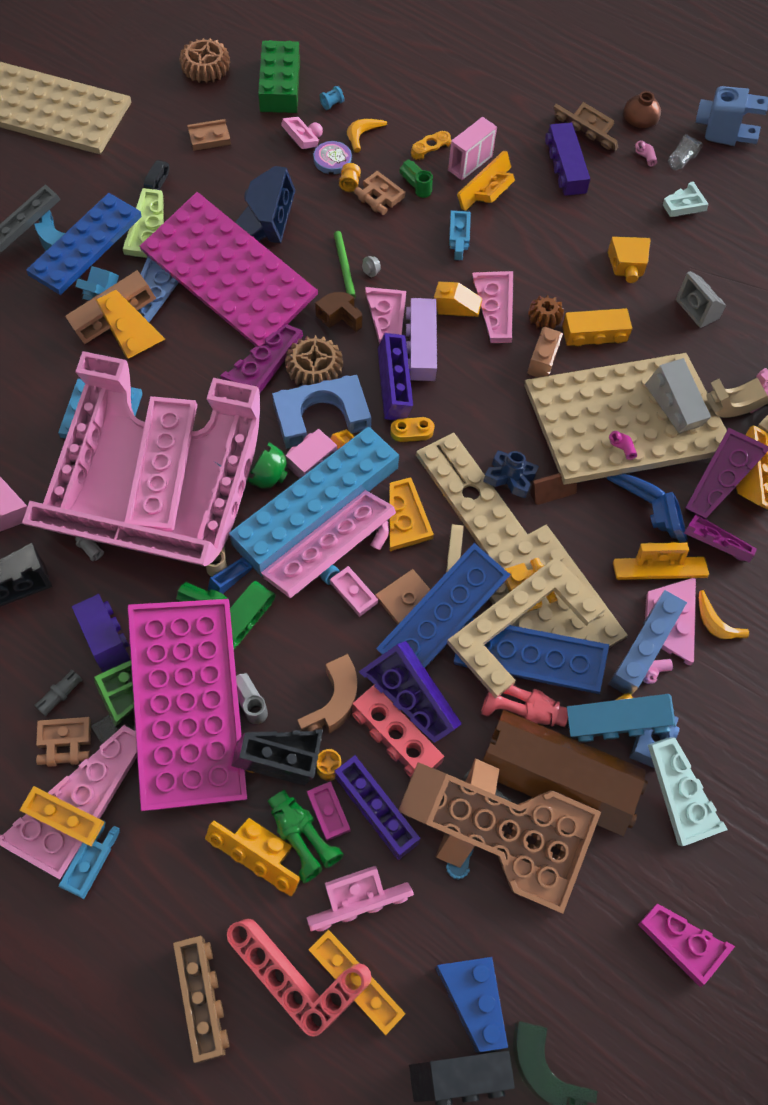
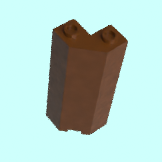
M506 710L502 711L482 761L499 769L497 782L531 797H536L551 790L600 811L601 814L597 825L621 836H624L627 828H633L637 818L635 810L640 795L644 794L648 781L645 780V769Z

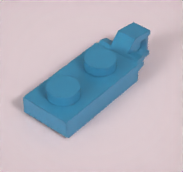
M451 211L449 245L450 249H455L454 260H462L463 251L468 250L471 212Z

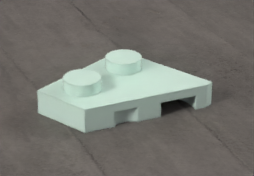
M690 182L686 189L682 190L680 188L675 194L664 198L663 206L669 216L673 217L707 211L708 203L695 183Z

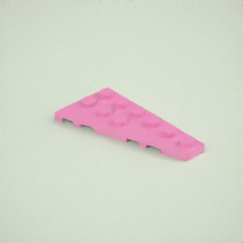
M123 725L100 746L97 752L88 760L85 759L79 764V768L70 776H66L48 793L100 819L137 758L136 731ZM28 814L17 819L8 831L0 835V846L60 880L64 877L83 843Z

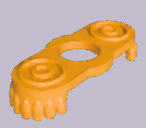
M439 131L433 135L425 136L422 140L413 144L411 156L416 160L424 159L426 153L438 150L445 144L449 147L451 145L450 133ZM428 140H434L437 144L435 146H429L426 142Z

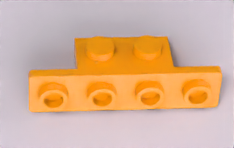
M502 151L458 192L457 196L462 210L466 211L477 200L487 203L494 202L515 181L513 173H506L511 169L507 151Z
M645 543L640 545L636 558L613 560L617 580L707 578L709 571L704 557H687L689 552L687 543Z
M250 818L246 820L235 834L216 821L210 823L205 839L212 846L219 848L231 856L233 860L243 864L257 876L273 884L279 891L285 892L289 896L294 894L300 877L281 865L292 848L290 844Z

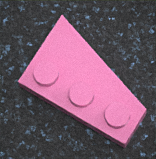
M365 287V294L379 344L384 333L402 335L406 291Z

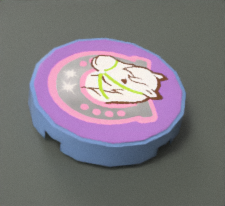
M327 141L315 148L313 154L314 165L318 170L327 174L329 172L340 174L343 165L351 163L352 160L351 150L348 146L337 141Z

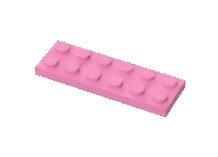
M150 396L125 518L126 523L174 532L197 409L196 400Z
M366 490L263 570L261 572L262 576L286 596L292 598L396 513L394 506Z

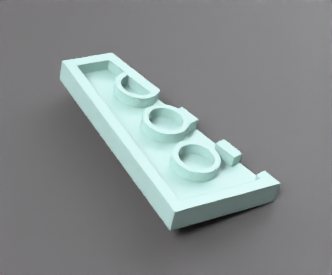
M669 737L648 744L677 844L686 846L728 830L724 822L718 818L717 810L712 801L708 800L702 790L704 787L700 780L694 776L690 769L691 765L676 738Z

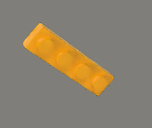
M329 929L308 949L335 980L345 970L359 963ZM352 972L350 976L352 983L360 986V976ZM372 976L368 987L354 1000L385 1036L405 1015V1012Z

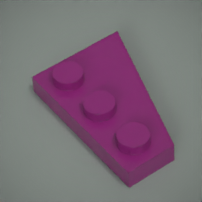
M695 514L684 532L693 538L731 554L740 561L750 563L757 550L755 547Z

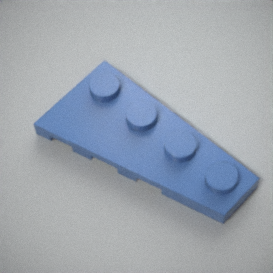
M147 257L141 276L150 287L156 299L139 309L138 312L150 322L179 282L150 257Z

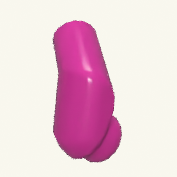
M619 431L610 433V443L624 450L626 459L632 460L637 457V452L630 436Z

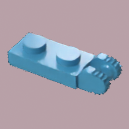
M104 823L92 846L82 843L58 887L85 899L119 835L120 828L112 827L103 844L96 840L105 828L106 823Z

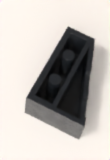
M323 729L303 732L293 730L277 733V731L244 733L236 743L231 766L305 786L315 775Z

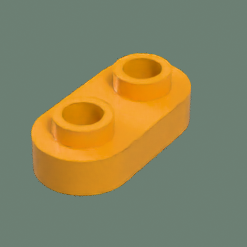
M426 417L397 419L391 424L390 434L398 442L428 440L433 436L434 423Z

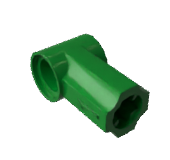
M405 161L400 167V174L415 188L417 196L422 198L429 197L432 194V173L422 170L413 161Z
M187 582L181 585L176 597L177 602L228 599L224 594L216 590H209L208 592Z

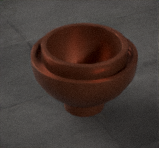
M643 91L640 95H636L628 100L624 107L623 115L631 125L638 128H649L658 123L661 116V108L653 93Z

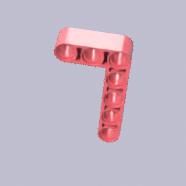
M243 919L233 923L228 928L227 940L303 1032L309 1036H318L325 1031L371 982V972L368 967L360 963L354 964L345 970L319 996L254 920ZM240 927L245 928L247 931L246 940L242 939L239 934ZM258 948L263 949L265 952L264 961L260 960L257 956ZM276 969L283 973V983L276 979ZM352 972L360 976V986L352 983L350 977ZM294 991L302 995V1004H298L294 1000ZM332 993H337L340 996L341 1006H337L332 1002ZM313 1013L320 1016L322 1020L321 1026L314 1024L312 1020Z

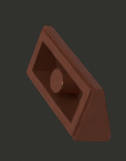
M561 473L534 480L530 493L535 504L540 505L576 494L577 482L564 485Z

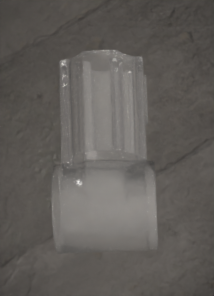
M685 134L677 149L668 159L670 168L674 170L682 169L691 158L694 159L698 155L703 143Z

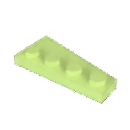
M143 188L136 209L141 211L142 217L129 229L123 246L124 255L147 258L148 256L141 251L140 245L164 223L163 193L160 190Z

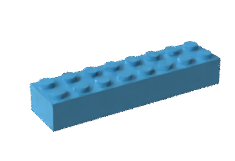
M368 426L229 532L231 545L262 577L261 572L363 491L369 492L398 469L399 454Z

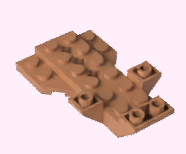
M474 759L466 782L418 762L398 810L404 815L445 832L435 857L461 868L474 846L496 854L512 892L563 914L601 812L551 790L520 804L495 795L499 769L478 759ZM510 823L509 827L513 829L512 833L506 834V837H504L502 827ZM534 833L533 838L536 839L535 845L530 844V847H528L526 838ZM557 844L560 853L559 855L554 854L553 858V853L550 850L552 846L555 847Z

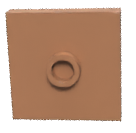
M412 569L378 592L376 598L398 625L430 591V588Z

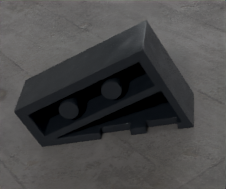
M509 1051L409 1065L413 1102L435 1101V1105H453L452 1098L461 1097L462 1103L479 1101V1094L487 1093L488 1099L505 1096V1090L515 1089Z

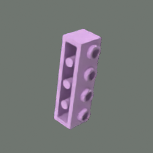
M411 298L410 307H406V320H410V324H406V337H410V341H406L407 354H410V359H408L410 380L435 381L437 372L436 299Z

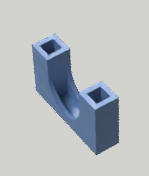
M357 375L343 376L330 381L324 380L317 384L302 385L298 388L272 393L273 406L286 449L298 446L307 436L302 415L308 407L316 403H330L338 407L344 415L351 434L361 432L368 426L371 428V415Z
M666 590L663 591L644 621V626L618 666L608 685L624 694L630 693V695L639 688L687 604L686 601Z

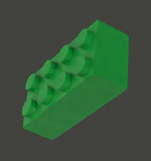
M262 41L258 93L260 112L297 113L300 68L299 42Z

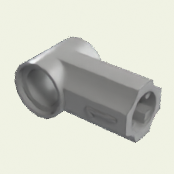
M247 673L237 675L238 703L243 709L247 720L252 724L263 723L268 716L265 700L260 696ZM254 706L262 707L257 713L249 712Z

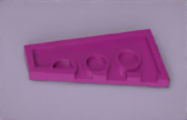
M285 323L276 332L265 338L266 343L263 346L254 347L250 351L249 356L244 360L240 359L234 364L235 367L232 370L221 374V379L257 386L260 394L285 361L288 349H291L292 343L297 344L298 339L303 337L302 330Z
M728 428L685 509L706 519L768 452V446Z

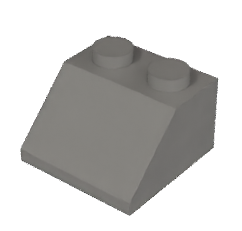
M691 271L687 272L676 301L694 322L702 328L720 319L726 305L700 276Z

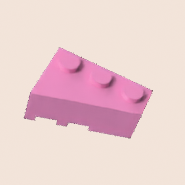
M0 477L1 532L22 524L27 505Z

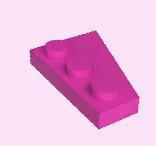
M659 904L653 906L638 924L699 987L706 984L735 947L728 942L718 940L705 929L700 930L689 924L685 918Z

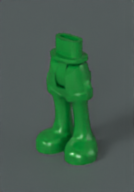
M282 790L271 797L268 803L273 809L271 814L274 816L277 824V833L282 840H288L296 850L301 860L299 877L302 883H307L321 873L322 866L309 851L300 836L301 833L313 845L325 868L338 863L344 854L340 848L325 843L312 825L314 819L310 812L303 809L295 802L296 799L294 797L290 798L287 792Z

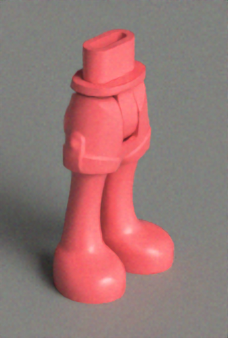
M514 685L507 689L504 694L526 702L525 704L506 699L502 696L495 698L488 692L481 709V714L485 716H490L495 710L501 709L515 713L534 723L550 725L551 727L555 724L565 727L568 719L567 708L560 706L559 701L556 702L537 689L529 692Z

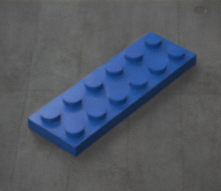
M108 193L26 269L28 276L61 295L142 217L141 211Z
M474 543L383 640L376 650L383 655L397 644L407 641L423 667L426 668L445 648L448 639L468 623L510 577V574Z
M471 618L466 625L472 622L475 618ZM509 625L484 645L513 677L596 694L601 692L609 644ZM455 653L454 665L467 667Z

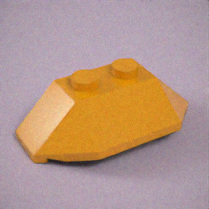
M754 425L751 426L746 436L768 446V433ZM768 452L736 486L739 495L767 510Z

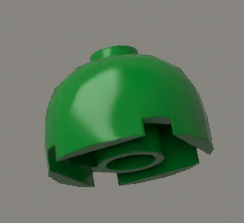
M270 442L266 445L269 450L262 451L250 472L254 476L252 479L250 477L247 479L248 483L258 488L268 489L277 482L282 483L288 474L285 470L287 464L286 456L277 446Z

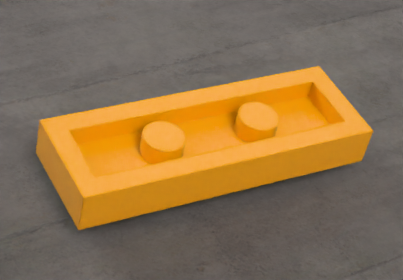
M33 786L20 808V811L89 846L93 845L105 823L103 820Z

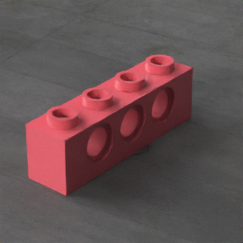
M375 685L353 702L352 715L360 725L365 724L370 729L371 737L377 743L382 742L388 748L386 750L388 755L394 761L399 760L405 766L404 771L410 778L418 762L434 769L442 764L444 755L393 705V702L384 693L379 692L374 687ZM382 713L385 719L376 721L372 718V715ZM397 730L402 734V737L400 739H393L389 736V733ZM414 748L419 751L420 755L412 758L407 755L406 751Z

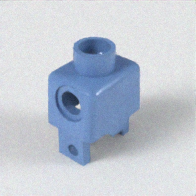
M719 86L716 89L713 101L700 100L695 123L707 125L705 139L708 141L735 146L736 141L757 144L761 127L741 124L743 116L747 113L766 115L768 97L748 94L749 88Z

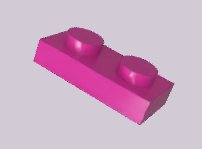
M331 781L307 791L308 798L326 842L351 831Z

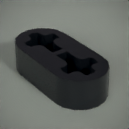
M156 160L145 178L144 188L160 190L169 174V163Z

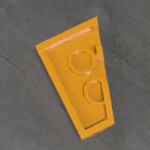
M112 290L95 299L126 358L129 359L165 340L117 290Z
M409 477L391 482L389 486V504L394 506L396 513L390 517V551L433 539V531L412 478Z

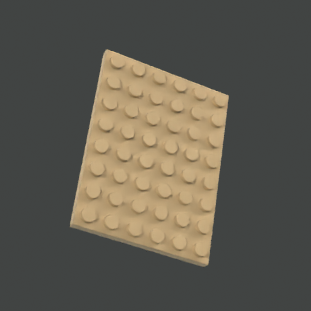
M687 353L525 380V389L557 469L561 473L564 485L713 458L727 431L720 416L715 414L706 397L708 393ZM684 358L711 418L703 426L678 433L645 386V383L660 365ZM619 431L630 436L637 452V457L632 460L626 459L624 450L610 443V433Z

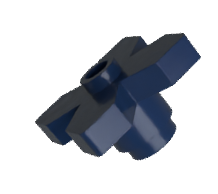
M498 450L492 462L494 467L488 468L483 482L494 487L507 484L512 494L525 498L531 485L529 481L534 480L539 466L526 461V457L521 452L511 451L507 454Z

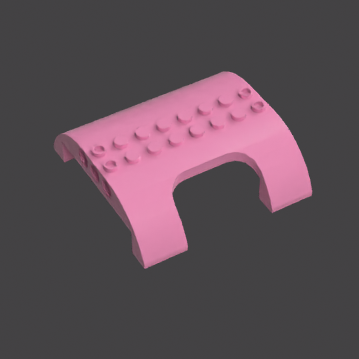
M83 351L76 373L85 385L43 504L29 501L22 524L197 565H209L219 555L229 537V532H231L251 469L259 428V388L257 386L213 378L207 395V401L213 411L209 422L204 428L192 431L174 532L157 530L125 522L145 422L134 416L131 408V384L128 363L123 359Z

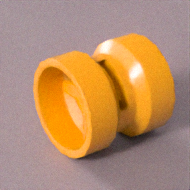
M354 163L343 165L339 179L341 189L353 192L358 187V179L361 174L359 166Z
M326 749L318 754L316 771L320 778L328 781L334 780V771L341 766V757L336 751Z

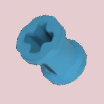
M335 86L331 91L323 92L319 95L320 102L326 110L331 109V106L336 103L344 102V95L339 86Z

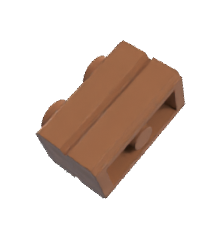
M547 327L542 328L527 373L538 378L549 376L563 333Z

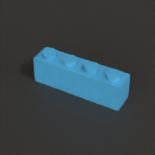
M670 694L567 706L570 736L575 739L578 738L579 742L594 741V736H603V739L619 738L618 734L629 733V737L645 735L644 731L654 730L655 734L671 732L670 728L676 727Z

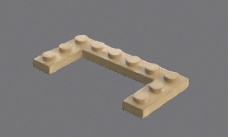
M557 557L447 641L452 650L495 698L514 685L516 680L484 646L487 642L553 591L586 626L606 609Z

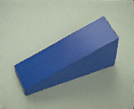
M243 557L212 576L209 581L208 590H216L224 594L245 576L253 566Z

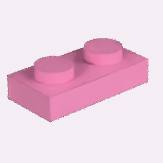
M349 566L330 579V584L359 617L378 604L376 596Z

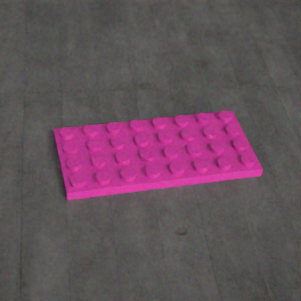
M198 192L140 245L142 252L257 347L263 346L266 343L265 338L276 332L285 323L289 324L318 295V290Z
M229 599L128 605L141 812L247 800L245 770L231 766L236 743L241 738V725Z

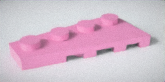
M513 271L472 273L477 295L482 298L481 310L490 342L512 343Z

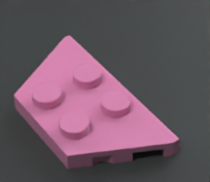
M695 578L651 590L646 594L645 620L664 590L687 602L662 646V649L667 653H674L684 659V663L687 665L694 663Z

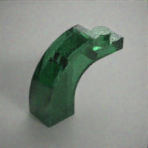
M520 1021L516 1022L513 1036L514 1059L520 1076L533 1094L549 1105H566L567 1098H570V1105L596 1104L598 1091L564 1083L550 1071L545 1059L547 1028Z

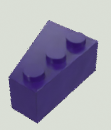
M97 594L72 606L102 673L131 660L125 649L129 647L124 633L118 634V631L122 629L116 617H110L114 612L108 601L103 602L100 595Z

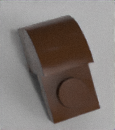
M333 292L315 302L316 317L328 328H331L341 320L355 332L362 328V313L357 307H354V297L345 292Z

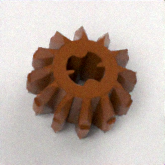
M548 294L545 298L539 296L537 300H533L528 311L530 324H536V329L539 327L554 329L556 326H559L564 315L562 302H556V297L551 299Z

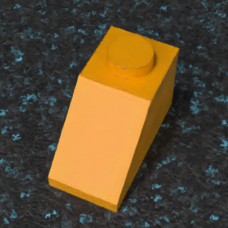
M438 282L434 295L438 314L478 317L482 304L480 296L458 282Z

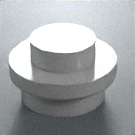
M367 256L363 259L362 268L369 277H374L380 272L381 265L376 257Z

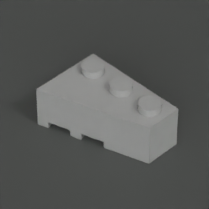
M684 358L660 365L645 383V386L678 433L703 426L711 418Z

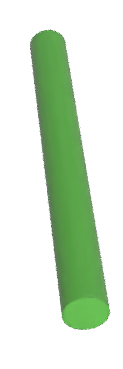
M336 231L334 238L346 292L355 298L356 295L342 233Z

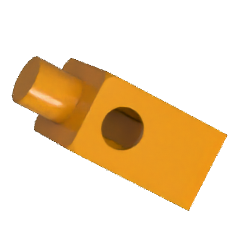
M611 238L608 255L615 275L626 276L628 283H634L638 280V277L644 275L648 264L650 238Z

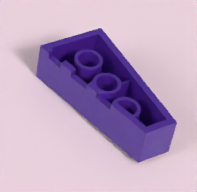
M407 641L397 644L359 671L363 677H367L375 685L374 687L379 692L384 693L393 701V705L409 716L411 718L410 721L434 743L462 724Z

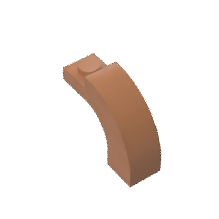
M348 654L326 664V674L332 683L334 694L326 706L297 720L300 732L315 731L316 729H322V726L325 725L330 734L349 718L352 713L353 702L356 701L357 675Z

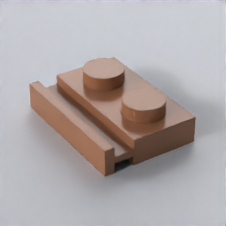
M225 119L187 125L193 151L231 145Z

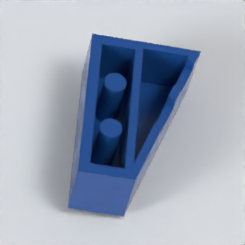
M492 957L437 965L435 970L441 978L475 1052L508 1048Z

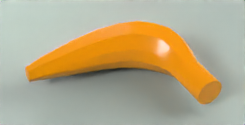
M359 119L352 122L347 129V136L352 143L353 151L355 153L361 151L359 137L363 132L386 126L387 122L376 119Z
M704 590L699 591L700 615L705 627L712 635L720 639L749 637L748 629L732 628L725 624L715 613Z

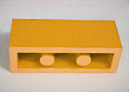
M627 308L567 312L562 324L566 346L627 342L632 331Z

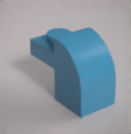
M91 266L88 280L77 279L75 287L83 289V299L91 300L115 285L119 275Z

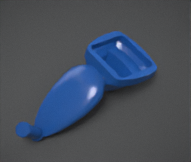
M627 474L606 477L609 481L652 503L654 514L650 515L653 528L658 527L660 531L668 532L672 539H677L680 543L688 542L687 534L684 533L686 529L680 505L673 492L665 493L657 486Z

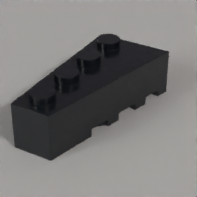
M33 543L0 559V607L52 587L45 564Z

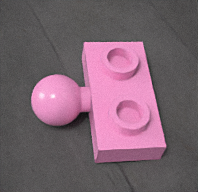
M299 117L284 118L282 120L281 126L301 149L317 147L318 137L323 133L322 126L319 123H311L307 127Z

